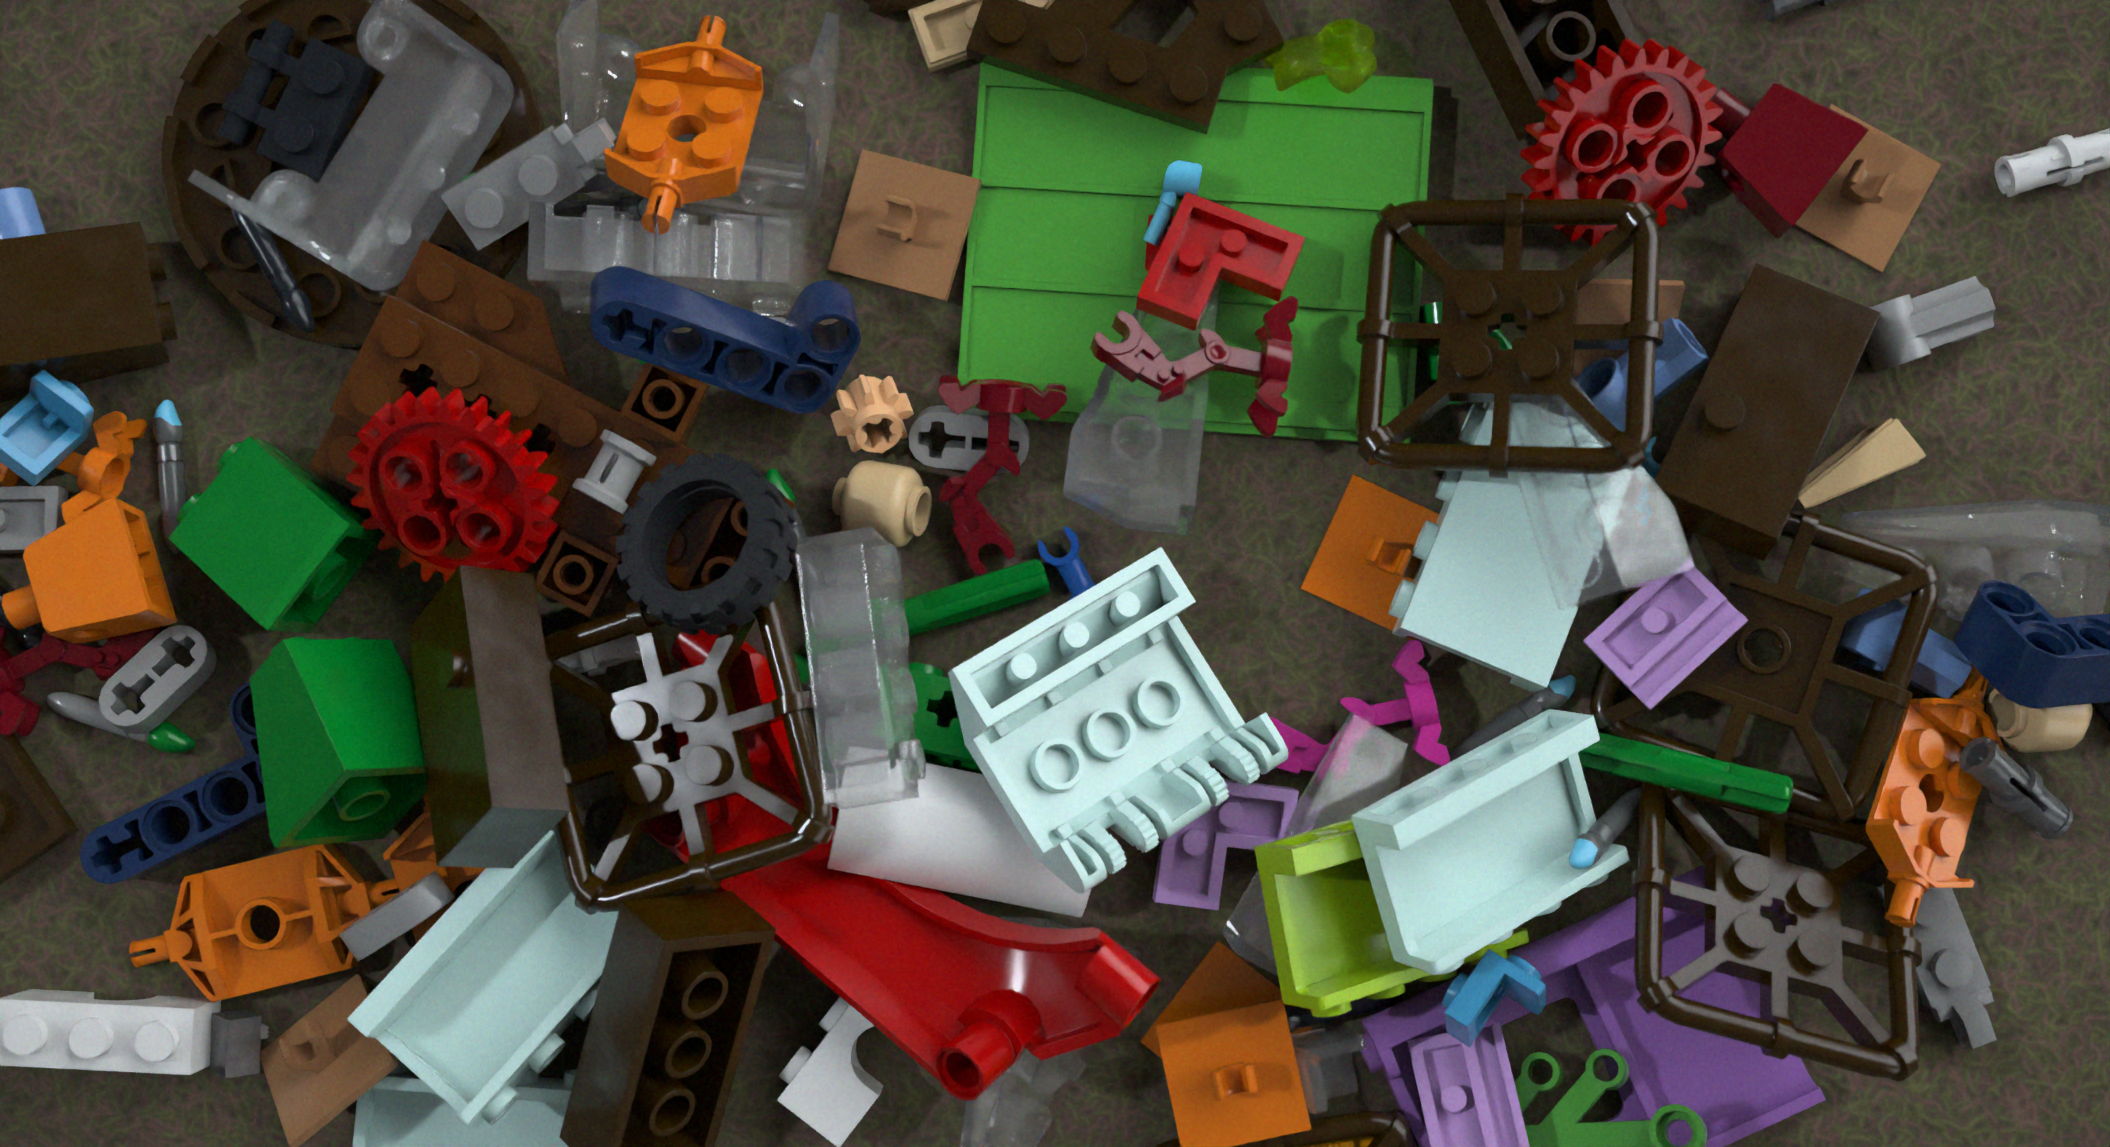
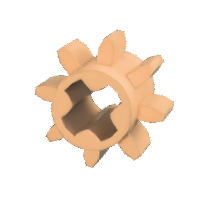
M863 374L848 384L845 390L836 391L835 394L841 409L830 414L837 436L846 435L852 452L856 453L863 449L867 452H879L882 454L896 445L900 438L906 439L908 437L903 419L911 417L914 413L907 394L898 393L893 377L888 376L881 380Z

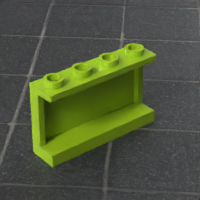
M1352 819L1254 846L1283 1004L1311 1009L1312 1016L1332 1017L1349 1012L1352 1009L1351 1001L1365 996L1368 999L1391 998L1405 992V983L1417 979L1423 982L1441 981L1457 975V969L1445 974L1432 975L1423 970L1394 961ZM1516 927L1513 929L1511 937L1500 943L1484 946L1464 958L1463 964L1469 962L1470 964L1478 965L1488 949L1506 959L1508 956L1507 949L1529 942L1527 928Z

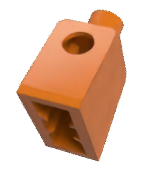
M116 497L103 501L28 545L23 553V559L31 584L2 596L4 613L13 627L22 630L42 622L44 629L49 635L74 644L102 640L178 622L145 513Z

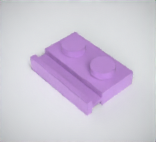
M1679 552L1585 638L1583 643L1650 711L1745 625L1748 619L1742 613L1740 614L1727 601V598Z
M1500 1022L1483 1027L1470 1048L1447 1033L1407 1041L1430 1147H1530Z

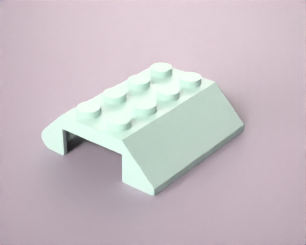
M1162 547L948 672L965 746L1033 856L1078 894H1084L1105 880L1107 871L1109 874H1114L1127 864L1125 861L1127 858L1124 856L1125 852L1122 850L1121 845L1105 829H1112L1130 845L1135 846L1137 850H1141L1142 853L1145 851L1146 853L1157 846L1159 843L1158 838L1166 840L1210 810V805L1212 807L1215 805L1216 807L1227 800L1229 797L1228 785L1215 768L1233 781L1236 780L1238 784L1248 786L1260 777L1259 773L1266 774L1288 759L1287 746L1266 712L1245 724L1178 618V614L1196 601Z

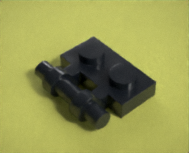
M271 19L262 40L254 39L246 57L251 62L237 92L229 91L221 108L226 111V114L216 134L241 146L251 124L265 130L255 151L256 153L322 184L376 69L368 62L312 37L309 38L300 59L286 54V51L296 31L277 20ZM277 73L290 80L275 111L262 106L261 103Z

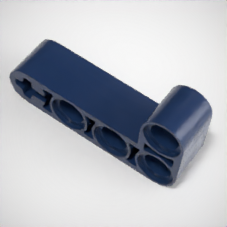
M624 266L608 267L599 272L591 281L589 291L592 333L599 344L604 347L793 413H812L824 407L855 355L861 340L852 295L845 286L835 281H817L805 287L799 294L784 323ZM826 319L838 320L832 324H818L819 322ZM681 327L693 329L685 333L672 332V330ZM740 349L752 350L744 354L733 353L734 351ZM801 370H807V371H809V372H807V373H805V374H799V375L792 374V373H794V372H796V371H801Z
M1989 580L1979 586L1954 636V643L1960 652L1999 693L2008 700L2028 708H2050L2110 702V613L2054 618L2033 596L2014 584L2000 580Z
M250 682L245 683L236 690L230 701L229 708L231 722L247 755L100 826L87 835L81 846L80 860L82 868L90 878L99 883L114 884L147 876L267 817ZM236 779L245 784L249 794L248 803L241 812L235 809L229 797L230 787ZM178 808L184 810L190 821L189 833L185 839L179 838L172 827V817ZM140 839L144 841L147 847L130 851L120 858V863L117 861L115 852L123 847L122 842Z

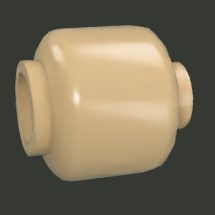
M874 460L857 463L847 478L842 477L838 480L832 497L833 512L836 515H840L842 529L850 539L889 548L904 547L914 536H921L927 527L932 506L931 491L927 486H923L922 479L915 469Z
M1995 688L1990 693L1986 703V713L1990 716L2000 740L2008 748L2022 753L2062 751L2075 747L2084 738L2093 712L2092 703L2050 708H2028L2008 700Z

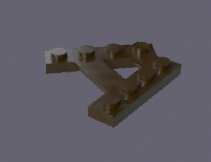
M983 0L966 47L968 58L1207 135L1225 78L1282 50L1285 40L1263 0H1186L1195 18L1168 48L1113 31L1140 0H1055L1048 9L1019 0Z

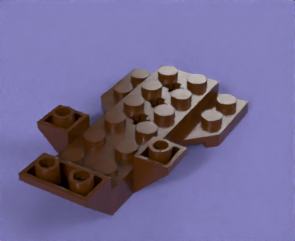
M423 239L396 295L388 294L330 409L335 415L308 469L356 493L363 489V487L354 485L346 480V475L358 465L348 457L349 451L361 441L356 434L387 402L393 404L408 391L413 394L416 388L411 386L413 374L415 372L424 373L428 366L434 371L429 379L438 382L436 391L439 393L441 400L448 396L455 388L461 389L466 407H469L472 401L476 402L481 396H488L493 401L488 409L497 413L496 418L506 410L512 413L507 429L513 434L526 429L539 432L544 425L551 430L547 439L554 441L555 446L553 452L548 454L546 460L538 467L539 473L557 476L558 482L547 495L561 501V507L551 519L564 530H560L535 579L536 591L590 618L618 577L617 565L622 564V559L616 553L617 536H623L626 526L621 523L622 514L572 487L576 478H585L604 444L600 439L604 429L627 439L657 458L652 467H644L628 495L626 503L631 508H634L640 499L636 495L639 489L647 481L653 484L660 478L659 471L673 462L678 466L687 463V456L703 453L708 458H714L688 445L709 385L697 379L646 362L622 410L611 406L573 386L566 362L562 359L552 329L553 323L545 300ZM525 444L524 447L529 451L531 445ZM784 497L782 500L793 510L796 502ZM725 498L710 501L692 511L678 526L667 549L666 573L669 582L678 586V590L681 591L723 577L738 560L747 539L748 514L741 500Z

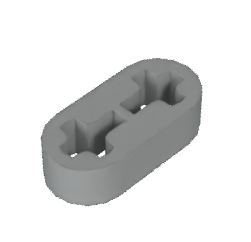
M930 406L922 410L914 419L908 436L909 448L914 457L924 465L934 468L968 471L986 452L987 443L973 442V438H988L989 411L969 408L957 415L948 406ZM1010 413L1009 439L1019 441V447L1012 446L1011 448L1016 452L1021 465L1025 461L1029 450V430L1023 420ZM939 421L944 423L945 433L966 436V440L946 441L943 451L937 452L932 450L930 439L921 437V432H929L933 422ZM1001 467L996 474L1009 473L1010 471Z
M177 625L168 627L156 635L106 682L101 689L98 699L101 713L106 720L125 733L138 735L151 731L159 726L208 680L214 672L217 662L214 647L205 636L191 626ZM178 646H182L188 651L190 650L191 656L195 659L187 668L178 663L176 664L175 658L171 655ZM131 691L141 696L140 699L145 704L142 711L137 714L128 710L126 703L122 700Z
M435 870L343 930L339 936L356 960L360 961L433 915L453 900L455 896Z

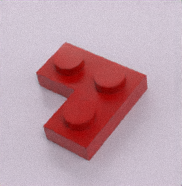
M1186 192L1137 295L1136 309L1196 331L1219 279L1279 302L1302 252L1305 237Z

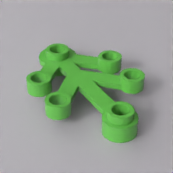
M1607 1048L1598 1049L1588 1057L1586 1071L1539 1125H1525L1530 1147H1705L1707 1128L1698 1113L1680 1104L1663 1106L1655 1112L1651 1120L1579 1123L1606 1090L1618 1089L1628 1079L1629 1066L1625 1058L1616 1051ZM1535 1052L1527 1056L1522 1063L1520 1076L1514 1081L1522 1114L1539 1092L1551 1093L1557 1090L1563 1082L1564 1070L1558 1059L1547 1053ZM1603 1058H1614L1619 1067L1617 1076L1611 1081H1601L1596 1072L1597 1064ZM1548 1061L1552 1066L1553 1076L1546 1084L1538 1085L1533 1080L1532 1069L1536 1063ZM1677 1121H1686L1692 1129V1138L1684 1146H1675L1669 1139V1128Z

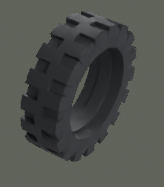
M703 453L687 456V463L678 466L673 462L659 471L660 478L653 484L647 481L636 493L640 499L634 508L628 506L621 521L626 526L623 536H617L616 553L622 559V564L617 565V571L620 580L631 587L626 591L630 598L670 627L674 626L681 632L689 635H698L699 630H703L709 635H718L727 632L726 626L733 623L739 627L747 624L755 618L752 612L761 605L767 608L778 595L774 589L780 580L786 582L791 573L793 565L788 560L790 552H796L798 539L797 534L791 530L790 525L796 522L794 512L782 500L785 496L775 485L742 459L738 462L731 455L725 453H715L714 458H708ZM725 498L741 500L748 514L747 539L738 560L723 577L702 589L682 592L674 590L666 573L667 549L678 526L692 511L710 501Z

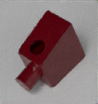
M1773 83L1753 108L1721 87L1711 101L1723 108V114L1708 124L1723 133L1722 136L1727 141L1714 157L1716 158L1715 164L1708 165V167L1769 233L1778 239L1795 225L1869 130L1862 124L1781 84Z

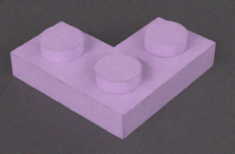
M1224 779L1229 790L1227 800L1216 807L1215 805L1213 807L1210 805V810L1166 840L1160 839L1152 897L1154 902L1219 910L1227 847L1255 850L1254 846L1293 836L1299 791L1290 787L1258 783L1242 786V784H1238L1235 780Z

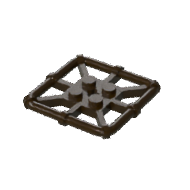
M1507 193L1506 199L1416 200L1401 203L1397 206L1391 203L1387 204L1377 213L1379 221L1375 225L1370 242L1365 316L1357 324L1356 341L1362 344L1356 414L1357 439L1360 444L1358 454L1369 465L1378 463L1381 466L1402 470L1489 472V477L1496 479H1507L1508 472L1602 475L1620 472L1625 468L1633 472L1646 461L1644 451L1648 447L1653 424L1656 348L1662 346L1664 338V326L1657 322L1661 239L1659 227L1656 223L1658 213L1646 201L1636 204L1633 201L1616 198L1525 199L1524 193ZM1524 225H1617L1567 270H1522ZM1505 226L1503 269L1456 270L1413 227ZM1396 242L1444 288L1441 323H1394L1390 321ZM1634 243L1630 321L1625 324H1576L1578 291ZM1504 323H1515L1517 329L1526 330V337L1515 339L1512 349H1500L1498 339L1490 337L1492 331L1500 329ZM1388 347L1439 348L1437 382L1386 426H1382ZM1575 349L1628 350L1624 432L1618 430L1573 386ZM1449 402H1494L1490 445L1403 443ZM1513 403H1560L1603 448L1510 446Z
M1806 510L1803 511L1802 516L1790 512L1780 534L1793 540L1777 584L1734 570L1721 543L1692 531L1716 578L1714 586L1748 621L1657 705L1689 692L1731 707L1714 755L1624 722V720L1648 709L1636 696L1616 704L1622 682L1603 663L1592 688L1589 705L1590 713L1595 718L1598 732L1734 763L1732 758L1749 714L1790 728L1823 794L1793 784V794L1788 810L1810 818L1827 821L1836 819L1839 824L1856 818L1855 810L1861 807L1870 793L1900 709H1908L1913 693L1907 690L1937 608L1939 594L1937 582L1942 580V577L1935 564L1927 566L1921 558L1906 550L1819 522L1821 515ZM1656 516L1628 592H1621L1616 605L1617 609L1667 564L1680 525ZM1810 545L1902 577L1841 605H1836L1794 590ZM1911 594L1909 605L1881 680L1831 663L1847 621ZM1762 632H1767L1774 636L1772 646L1781 651V656L1778 661L1768 659L1763 664V667H1759L1751 663L1752 654L1744 650V642L1746 639L1757 640ZM1824 681L1868 696L1874 700L1843 785L1810 721Z
M720 578L681 590L680 592L702 589ZM777 596L767 608L761 605L752 612L755 618L741 627L735 623L726 626L727 632L718 635L704 664L673 674L660 626L664 623L633 600L627 602L626 609L550 634L544 638L550 680L599 709L610 754L567 767L559 734L570 811L554 826L566 880L575 896V906L587 914L593 915L598 911L602 913L617 912L620 909L621 901L663 898L691 889H696L700 893L715 890L720 887L722 880L798 858L815 849L819 843L827 844L835 830L834 826L830 824L832 819L831 797L809 711L814 709L811 692L803 691L782 606ZM757 618L777 699L737 713L728 671ZM635 634L648 682L612 693L558 661V659ZM783 720L805 808L754 778L743 737L744 732ZM672 727L676 733H687L689 744L680 748L681 759L674 762L671 753H665L663 745L664 739L667 738V732ZM615 773L624 816L595 871L592 872L572 787ZM740 794L789 823L795 830L717 854L705 804ZM680 812L690 853L688 863L616 884L648 823Z
M1643 782L1639 799L1637 869L1631 872L1629 886L1630 894L1636 898L1634 976L1636 987L1640 993L1636 1001L1647 1014L1655 1012L1659 1017L1680 1026L1759 1046L1764 1055L1781 1060L1785 1059L1788 1055L1859 1074L1890 1078L1893 1081L1899 1082L1915 1073L1919 1067L1918 1051L1920 1045L1916 967L1922 963V946L1914 938V927H1900L1885 919V938L1841 926V889L1882 863L1886 914L1896 886L1887 878L1889 871L1866 833L1867 820L1854 818L1839 824L1836 819L1827 821L1810 818L1788 809L1784 814H1775ZM1687 798L1757 816L1759 854L1727 846ZM1665 818L1705 864V888L1671 880L1670 875L1664 871ZM1785 824L1867 847V849L1830 873L1786 862ZM1663 907L1705 918L1704 954L1672 975L1663 978ZM1769 911L1775 914L1784 924L1781 932L1774 931L1771 920L1761 917V913ZM1842 955L1888 967L1891 1036L1843 981ZM1714 972L1760 983V1018L1685 999L1679 995ZM1788 991L1819 999L1857 1044L1794 1028L1792 1020L1788 1019Z

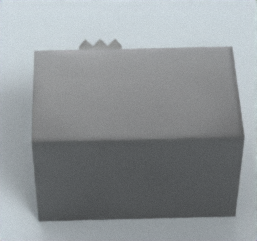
M248 1009L212 1013L210 1071L225 1079L260 1073L261 1039L269 1037L267 1029L270 1028L261 1023L262 1016Z

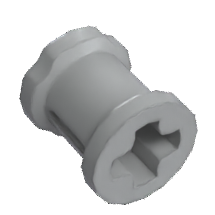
M604 429L600 436L604 443L585 478H576L572 487L624 515L628 508L626 499L644 467H652L657 458L627 439Z

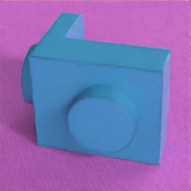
M40 370L31 378L29 394L0 418V462L35 487L89 437L94 409L86 395L73 383L66 380L58 381L45 370Z
M1488 949L1471 975L1468 976L1463 972L1460 973L1452 982L1443 998L1442 1006L1446 1008L1444 1013L1447 1034L1470 1048L1505 995L1531 1012L1540 1015L1547 1004L1546 985L1541 981V974L1536 968L1520 957L1508 955L1504 959Z

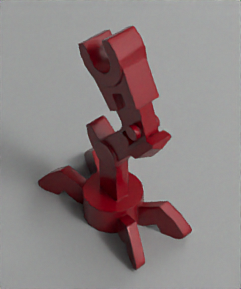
M1290 296L1274 305L1264 315V326L1256 330L1254 334L1262 345L1260 352L1227 346L1218 334L1204 328L1201 329L1197 337V341L1202 349L1172 362L1163 355L1159 346L1143 330L1138 321L1131 314L1122 310L1115 316L1112 328L1122 335L1125 342L1113 343L1105 335L1097 332L1092 339L1090 349L1100 362L1107 364L1130 382L1134 383L1138 379L1159 390L1158 402H1163L1183 394L1187 383L1210 371L1222 370L1255 377V389L1258 391L1246 412L1253 425L1263 437L1271 438L1277 429L1278 417H1283L1288 410V400L1282 397V394L1288 388L1287 382L1293 355L1291 344L1293 335L1288 324L1294 322L1296 318L1298 300L1296 297Z
M942 375L939 379L938 394L944 403L957 415L975 405L977 409L989 411L986 452L963 476L949 477L938 491V501L947 502L949 500L955 519L953 530L964 551L969 566L979 576L987 572L985 562L979 554L980 548L985 544L994 543L999 545L1008 560L1015 556L1012 538L977 497L978 492L1001 467L1006 468L1015 476L1020 474L1019 458L1016 452L1009 446L1010 413H1023L1028 409L1043 421L1056 414L1068 400L1066 386L1062 383H1048L1044 391H1042L1033 383L1013 380L973 379L962 385L958 376Z
M173 605V608H174V611H175V615H176L177 606ZM169 625L107 638L105 645L101 648L74 644L45 632L39 645L14 657L3 647L7 629L0 626V711L3 712L0 716V733L2 735H11L16 730L21 736H29L39 720L42 706L21 694V692L25 691V677L54 663L65 662L93 669L94 674L99 680L108 681L156 635L167 629Z

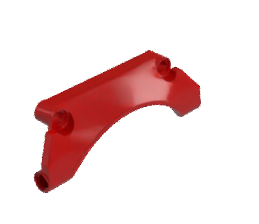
M699 630L698 635L680 632L673 643L672 656L683 665L682 670L704 664L718 635H709L703 630ZM744 641L728 671L737 713L777 699L768 660L748 642ZM783 720L744 732L743 737L754 778L805 808ZM677 733L676 754L679 757L680 748L689 744L687 733ZM828 787L832 807L830 824L835 828L840 802ZM740 794L705 804L717 854L795 830L789 823ZM680 812L650 821L646 827L650 836L657 843L667 847L684 863H688L690 853ZM834 832L827 844L819 843L815 849L798 858L722 880L720 887L716 889L718 892L733 891L776 928L774 940L933 1075L948 1093L966 1101L977 1099L1020 1058L1024 1049H1027L1042 1061L1117 1037L1131 1024L1161 982V978L1099 928H1042L1009 922L979 912L951 899L936 889L828 869L827 865Z

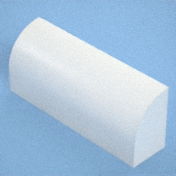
M852 748L827 865L828 869L1082 917L1091 889L1084 894H1078L1033 856L983 774Z

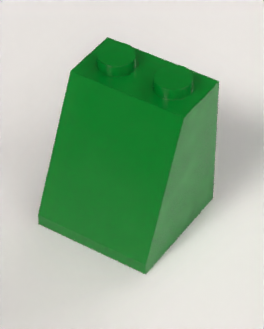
M248 436L244 442L240 441L233 444L222 455L216 466V471L219 474L205 492L195 494L182 506L176 518L179 525L168 539L266 630L311 633L377 548L385 534L380 528L365 529L361 525L367 519L364 514L271 443Z
M292 637L283 639L271 650L269 657L250 678L269 834L274 847L283 848L384 839L428 792L415 686L392 640L360 639L358 637L344 639Z

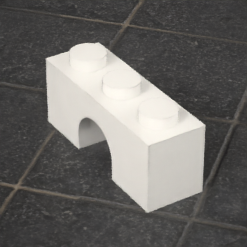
M29 989L0 998V1066L191 1075L210 1066L212 1013L221 1011V1000L211 1002L207 998L160 995L140 1000L94 999V992Z
M839 996L818 1024L828 1032L813 1052L802 1045L780 1073L779 1077L788 1085L777 1099V1101L836 1147H841L879 1097L884 1086L862 1068L856 1053L858 1037L865 1030L874 1027V1025Z

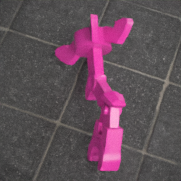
M1419 640L1407 641L1398 652L1392 664V667L1406 680L1402 682L1405 698L1368 705L1361 699L1354 697L1341 698L1340 703L1351 713V716L1327 744H1320L1308 735L1282 723L1279 719L1269 716L1288 749V759L1276 768L1299 774L1300 770L1326 773L1327 783L1336 782L1348 769L1347 755L1367 729L1408 719L1411 720L1414 731H1417L1411 749L1425 759L1440 766L1448 764L1450 757L1447 746L1437 743L1442 728L1429 674L1418 664L1425 657L1422 643Z

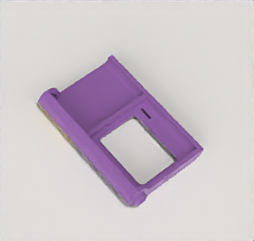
M1705 864L1671 880L1705 888ZM1634 897L1508 953V955L1522 958L1539 971L1542 976L1541 981L1546 985V1005L1562 998L1573 1000L1596 1049L1607 1048L1614 1050L1627 1061L1629 1066L1628 1079L1622 1087L1615 1089L1621 1102L1620 1111L1615 1116L1602 1122L1651 1120L1655 1112L1663 1106L1680 1104L1692 1109L1703 1119L1707 1128L1705 1147H1725L1826 1100L1820 1087L1810 1077L1800 1057L1788 1055L1785 1059L1781 1060L1766 1056L1762 1053L1759 1046L1680 1026L1659 1017L1655 1012L1647 1014L1636 1001L1640 993L1636 987L1634 976L1636 898ZM1663 907V978L1672 975L1704 954L1705 918ZM1471 970V971H1469V972H1467V973H1465V974L1468 975V976H1470L1471 973L1473 972V970ZM1714 972L1679 995L1685 999L1760 1018V983ZM1455 978L1361 1020L1365 1033L1355 1037L1370 1072L1375 1073L1382 1069L1402 1115L1410 1120L1409 1130L1413 1133L1417 1147H1430L1407 1041L1447 1033L1444 1013L1446 1008L1442 1006V1001ZM1505 995L1484 1027L1498 1022L1502 1026L1531 1011ZM1603 1058L1602 1062L1610 1079L1613 1080L1618 1074V1064L1614 1058ZM1686 1121L1673 1123L1669 1128V1139L1675 1146L1686 1145L1692 1138L1690 1125Z

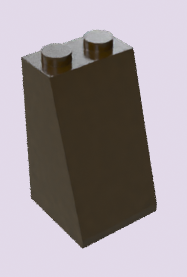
M140 221L0 239V403L26 397L29 394L31 378L40 370H45L58 381L66 380L76 385L170 362L166 341L178 339L177 327L171 302L159 303L155 281L167 280L160 242H147Z

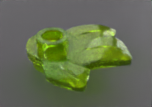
M1337 19L1326 24L1317 35L1296 37L1285 41L1282 50L1264 58L1263 61L1266 65L1274 66V79L1278 91H1284L1299 82L1326 74L1332 86L1341 92L1349 94L1365 83L1377 68L1376 57L1371 52L1376 44L1374 31L1371 27L1361 24L1355 19Z

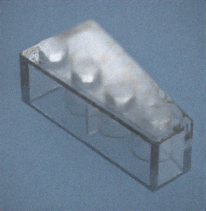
M529 201L527 280L555 302H561V310L590 313L589 291L591 281L599 272L614 266L633 268L729 304H752V312L767 316L788 315L790 313V305H794L799 294L806 287L807 229L801 218L716 213L711 215V226L698 225V216L674 210L669 231L665 234H659L657 223L654 234L647 231L642 226L641 221H634L633 215L614 211L613 206L587 205L586 212L582 213L581 218L557 216L553 212L554 203Z
M872 526L798 539L795 553L825 804L843 810L918 798V780L925 778L926 765L921 742L919 739H915L913 713L917 712V694L914 680L909 670V631L905 616L901 553L893 543L890 544Z

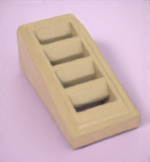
M1897 418L1872 423L1807 475L1791 511L1812 508L1914 465L1926 455Z

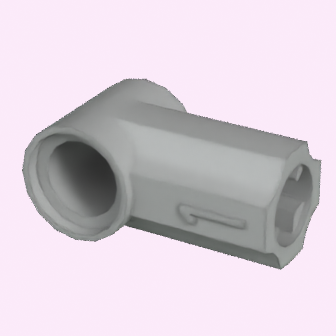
M1976 276L1914 298L1907 294L1870 307L1881 312L1865 346V351L1874 374L1932 354L1930 349L1947 343H1955L1994 327L1993 314L1996 308L1989 289L1979 283Z

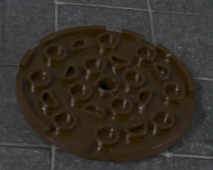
M247 0L238 7L241 13L230 20L214 37L210 34L206 36L180 76L184 84L176 101L173 115L166 116L162 140V178L171 220L182 245L198 270L205 273L213 285L227 297V301L268 327L300 340L327 346L362 348L388 294L396 295L423 239L502 279L506 277L528 243L539 214L478 251L440 197L446 190L459 183L462 178L477 172L545 130L539 103L526 72L499 34L476 11L461 0ZM271 19L277 20L296 31L286 51V54L300 59L309 38L312 37L368 62L376 69L322 184L256 153L255 151L265 130L251 124L241 146L216 134L226 114V111L221 108L229 91L237 92L251 62L246 57L254 39L262 40ZM276 73L261 105L275 111L290 79ZM354 143H365L373 152V155H370L367 167L359 172V176L345 173L341 166L343 151ZM235 196L246 197L255 205L291 268V272H293L300 287L299 289L308 295L315 323L313 333L308 334L299 331L283 315L280 308V298H278L266 279L234 219L232 199Z

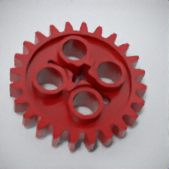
M1629 38L1624 39L1618 54L1604 45L1599 46L1597 65L1593 67L1580 58L1575 60L1577 75L1575 80L1571 83L1560 77H1556L1553 80L1560 94L1556 101L1538 100L1537 106L1547 114L1544 122L1526 125L1525 130L1537 139V144L1520 151V156L1533 166L1521 175V181L1533 190L1527 199L1616 198L1633 201L1636 204L1646 201L1658 213L1656 223L1661 227L1667 225L1665 209L1670 204L1683 210L1687 207L1686 200L1682 195L1686 186L1702 188L1704 185L1701 178L1695 174L1698 166L1715 164L1716 158L1704 151L1705 145L1722 138L1723 133L1708 124L1723 114V108L1710 100L1718 89L1714 84L1703 78L1706 70L1675 47L1669 45L1665 48L1653 39H1647L1642 47ZM1617 225L1550 226L1556 231L1562 232L1571 241L1575 242L1581 237L1593 247Z
M428 387L418 398L408 391L393 404L387 402L358 431L356 435L361 441L348 454V457L358 465L346 475V480L354 485L363 487L350 500L351 504L361 508H369L371 511V515L361 525L365 529L371 530L380 528L385 534L377 546L380 551L394 546L402 551L398 561L400 568L407 567L413 561L420 563L421 578L425 582L438 571L443 573L444 582L446 583L459 565L524 573L549 546L547 540L558 527V524L551 517L561 507V501L547 495L558 482L557 476L539 473L538 467L548 457L546 452L536 451L529 453L524 447L532 435L531 430L526 429L515 434L508 430L512 414L508 410L501 413L496 419L488 416L486 397L481 396L471 407H466L461 389L455 388L443 400H441L439 393L434 387Z

